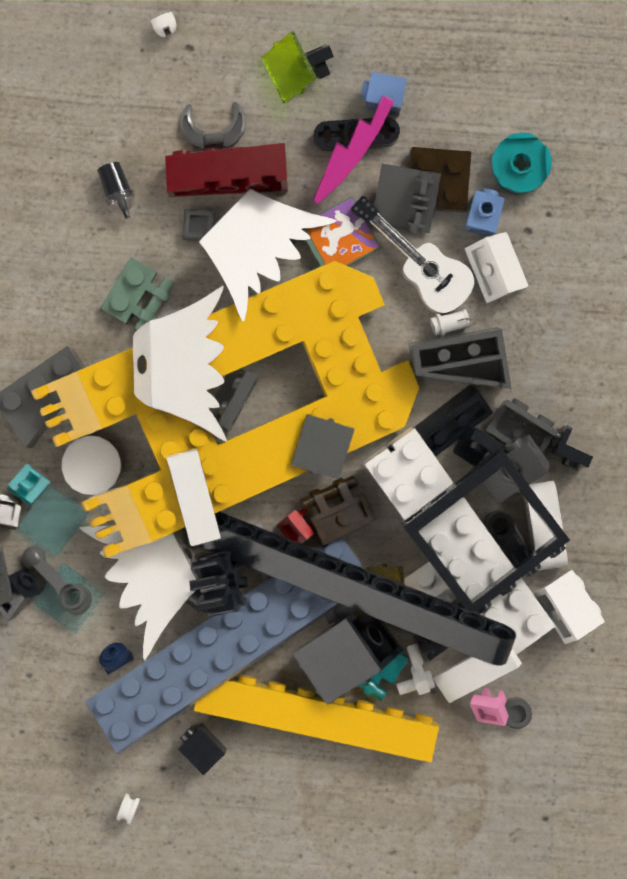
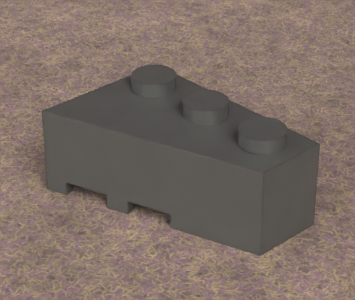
M498 327L409 343L413 372L417 376L511 389L503 332Z
M66 346L0 391V410L27 448H33L39 441L38 439L47 429L45 421L56 417L61 410L58 409L42 416L40 413L41 408L60 402L59 396L56 391L48 393L47 396L36 400L31 391L86 368L74 349Z

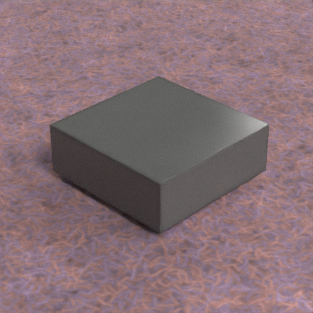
M185 209L182 239L200 241L214 227L215 211Z

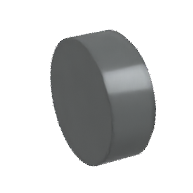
M514 697L508 699L505 704L509 716L506 724L513 729L526 727L532 719L530 705L522 698Z

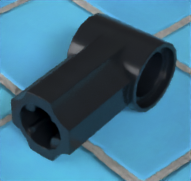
M497 510L486 515L484 526L513 567L533 553L515 526L513 519L508 514ZM503 517L506 521L505 529L499 533L493 532V521Z

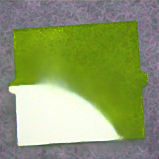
M294 31L289 32L280 41L274 42L273 47L261 57L283 103H288L296 95L304 94V89L317 79Z

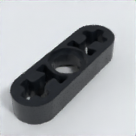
M386 117L383 125H388L389 130H394L395 133H391L389 139H384L383 134H377L369 148L394 145L400 134V127L397 121ZM364 118L362 120L371 123L372 118ZM359 119L319 123L314 130L315 145L323 151H333L336 142H340V137H332L330 143H325L324 138H319L318 135H323L325 129H329L330 134H339V128L344 127L343 139L345 143L340 144L348 146L351 140L348 137V131L357 125Z

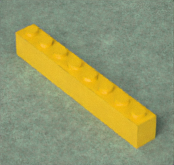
M239 675V679L231 678L195 703L194 711L430 763H432L439 725L436 721H433V716L416 713L415 717L403 714L404 710L387 706L386 710L374 708V703L357 700L356 704L344 702L345 697L343 696L327 705L322 697L315 695L316 691L312 689L298 687L297 691L286 689V684L269 681L268 685L256 682L257 678L248 675Z

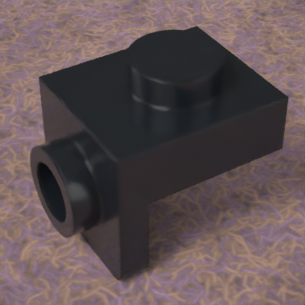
M565 425L561 430L556 429L558 433L550 441V445L553 446L551 453L563 458L561 464L578 471L579 467L588 468L593 456L566 444L573 428Z

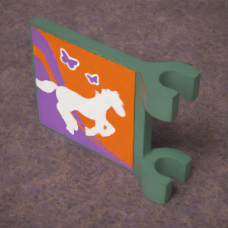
M353 196L318 214L319 216L337 220L336 222L325 226L301 229L310 236V239L305 240L319 267L333 261L350 266L381 249L368 223L351 212V207L356 203ZM289 239L292 242V244L298 241L295 239Z

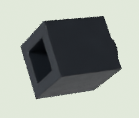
M203 723L197 728L193 725L190 726L181 735L180 739L183 742L178 748L202 775L206 774L225 755L227 750Z

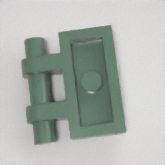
M130 257L100 308L128 324L134 314L139 317L134 329L138 330L147 322L157 319L155 315L162 303L167 302L171 296L169 292L174 282L164 277L159 287L152 284L158 273ZM146 292H149L153 297L144 310L138 306Z

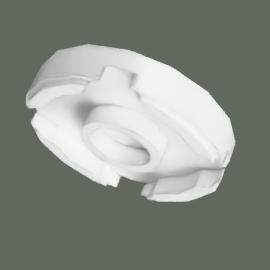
M85 436L76 439L67 447L62 457V472L65 481L72 489L82 494L98 495L108 491L116 484L122 472V459L119 450L110 441L99 436Z

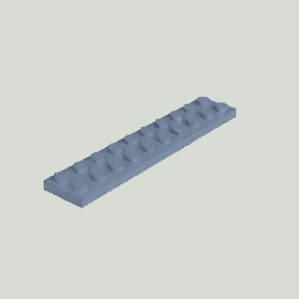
M343 537L314 548L364 569ZM272 576L244 595L247 598L245 606L238 607V612L209 618L85 702L115 752L120 754L341 604Z

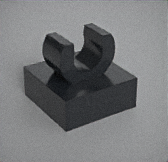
M322 45L298 56L302 67L306 69L313 67L317 78L321 79L330 75L325 62L334 57L330 45Z

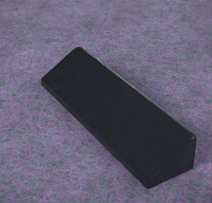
M469 385L413 428L416 429L436 457L460 439L467 427L477 426L493 412L481 393L473 385ZM391 445L387 447L390 453L395 450Z

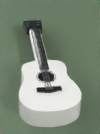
M361 196L351 207V212L366 223L370 222L408 257L402 268V275L417 288L424 305L435 314L445 315L451 313L464 303L474 287V277L471 270L460 261L444 256L432 243H425L415 249L378 214L379 210L365 196Z

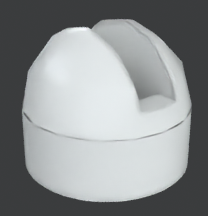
M173 12L165 13L151 20L154 31L160 37H166L164 32L166 29H169L172 35L176 31L177 24Z

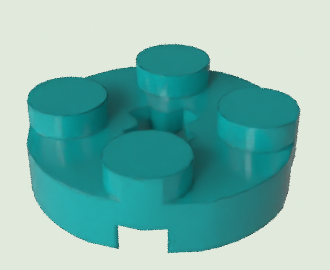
M524 132L514 133L506 137L499 143L491 158V171L497 181V185L501 189L514 194H527L541 187L552 168V157L548 147L544 146L535 135ZM518 156H523L526 162L529 161V166L525 167L524 171H519L518 167H514L513 162L518 160Z

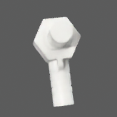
M418 643L407 647L412 663L411 673L413 678L396 685L400 695L415 690L418 692V695H422L435 688V684L430 670L425 672L422 665L424 662Z

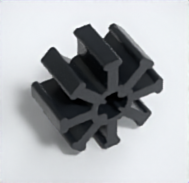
M230 551L200 556V561L193 562L191 565V570L195 572L199 579L189 581L190 590H200L201 595L198 601L195 602V605L199 611L208 609V617L238 612V607L245 606L247 598L240 591V588L248 587L247 577H237L238 570L242 564L230 559Z

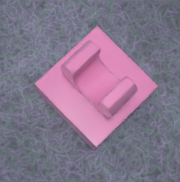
M485 688L481 695L473 694L470 706L477 722L501 726L506 725L509 716L505 708L506 697L504 691L500 690L496 698L491 697L489 688Z

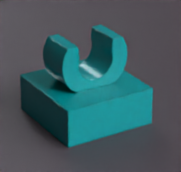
M26 464L8 484L7 490L31 507L48 488L51 481Z

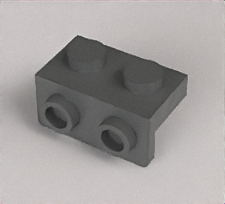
M513 398L512 402L509 400L502 402L485 429V432L505 444L515 437L519 436L522 439L529 434L542 453L551 439L558 433L557 430L552 428L555 424L553 421L541 414L536 418L527 412L529 407L515 398Z

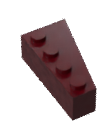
M285 143L223 150L205 149L202 152L196 153L179 150L172 152V155L165 156L166 184L169 197L245 194L250 189L257 193L288 191Z

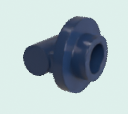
M122 643L108 645L102 651L99 658L101 666L108 675L134 660L131 651Z

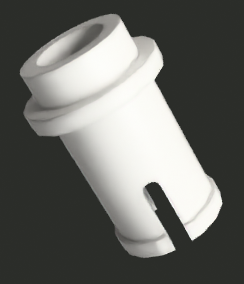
M466 309L442 316L439 313L435 314V317L430 318L433 334L443 337L447 332L470 328V320L466 321L465 319L469 318Z

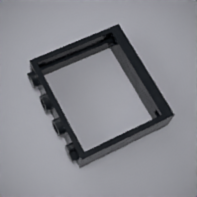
M499 449L421 507L419 511L413 513L400 523L465 609L477 614L485 612L492 605L491 600L499 594L504 596L510 593L517 586L515 582L524 575L529 577L541 568L540 563L549 556L550 558H555L566 549L565 544L570 541L504 451ZM503 468L554 537L470 600L418 531L499 469Z

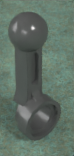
M32 546L24 551L22 555L24 566L30 570H37L55 588L60 597L61 606L65 611L73 615H80L89 609L92 596L86 587L81 584L66 582L46 561V554L40 547ZM74 591H80V601L76 605L70 606L68 603L69 595Z

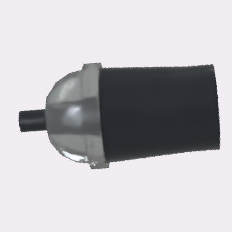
M120 162L107 163L97 170L106 196V204L115 212H123L125 219L130 218L128 210L134 205L135 193L130 188Z

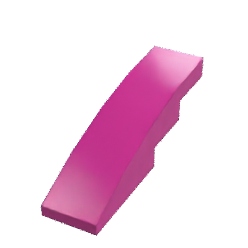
M385 95L381 96L371 123L359 118L348 146L336 142L314 196V202L319 204L342 183L362 159L379 133L394 103L392 98Z

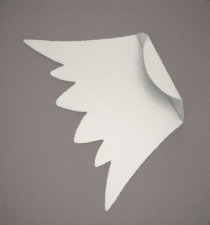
M250 189L199 241V245L206 250L221 274L234 300L241 320L244 322L248 304V286L255 292L260 293V281L257 273L274 281H280V270L275 257L288 260L301 258L298 250L289 239L308 240L310 236L301 229L325 226L337 220L287 206Z
M221 286L205 298L184 309L147 322L134 333V395L144 404L186 419L226 442L227 440L222 428L209 410V408H219L220 405L207 392L208 389L224 383L223 377L213 367L208 365L222 352L224 346L219 342L206 338L218 324L217 320H207V318L212 313L224 288V286Z
M107 526L79 527L87 535L105 544L122 540L119 531L110 533L105 538L97 539L95 532ZM181 529L154 542L108 557L119 560L107 572L105 578L113 582L128 583L121 596L119 607L129 608L141 604L136 615L135 626L147 621L143 643L144 660L150 654L167 624L185 601L195 592L190 590L189 581L199 579L195 572L191 570L192 563L196 562L197 559ZM101 551L100 555L105 557L103 551Z

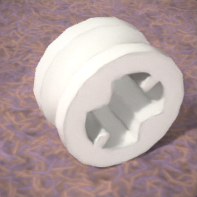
M126 793L116 820L125 819L127 824L131 825L140 798L133 800Z

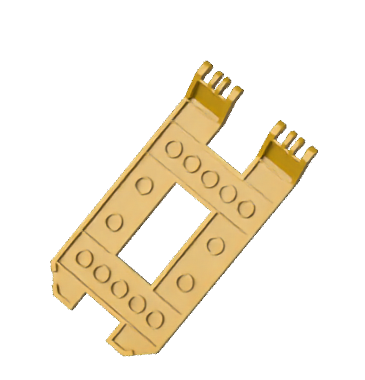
M333 261L249 297L244 322L241 320L235 304L209 315L207 320H217L218 324L206 338L221 343L224 348L208 365L213 367L221 376L302 342L325 397L230 438L226 442L217 444L213 434L206 429L169 412L152 408L141 402L134 395L133 347L31 391L36 400L47 396L48 393L56 391L59 396L60 402L47 405L40 410L42 416L64 408L66 412L45 421L47 427H54L66 419H69L73 430L53 436L52 440L56 447L103 429L135 414L160 468L159 471L81 502L86 512L104 503L107 504L110 513L91 519L90 524L92 528L114 519V524L95 532L97 539L105 538L110 533L119 531L122 540L103 547L102 551L105 558L154 542L185 527L167 461V456L197 448L215 514L309 471L291 465L306 414L325 420L332 418L335 423L354 428L347 453L405 427L419 391V385L409 361H403L381 371L359 320V316L385 305L374 277Z

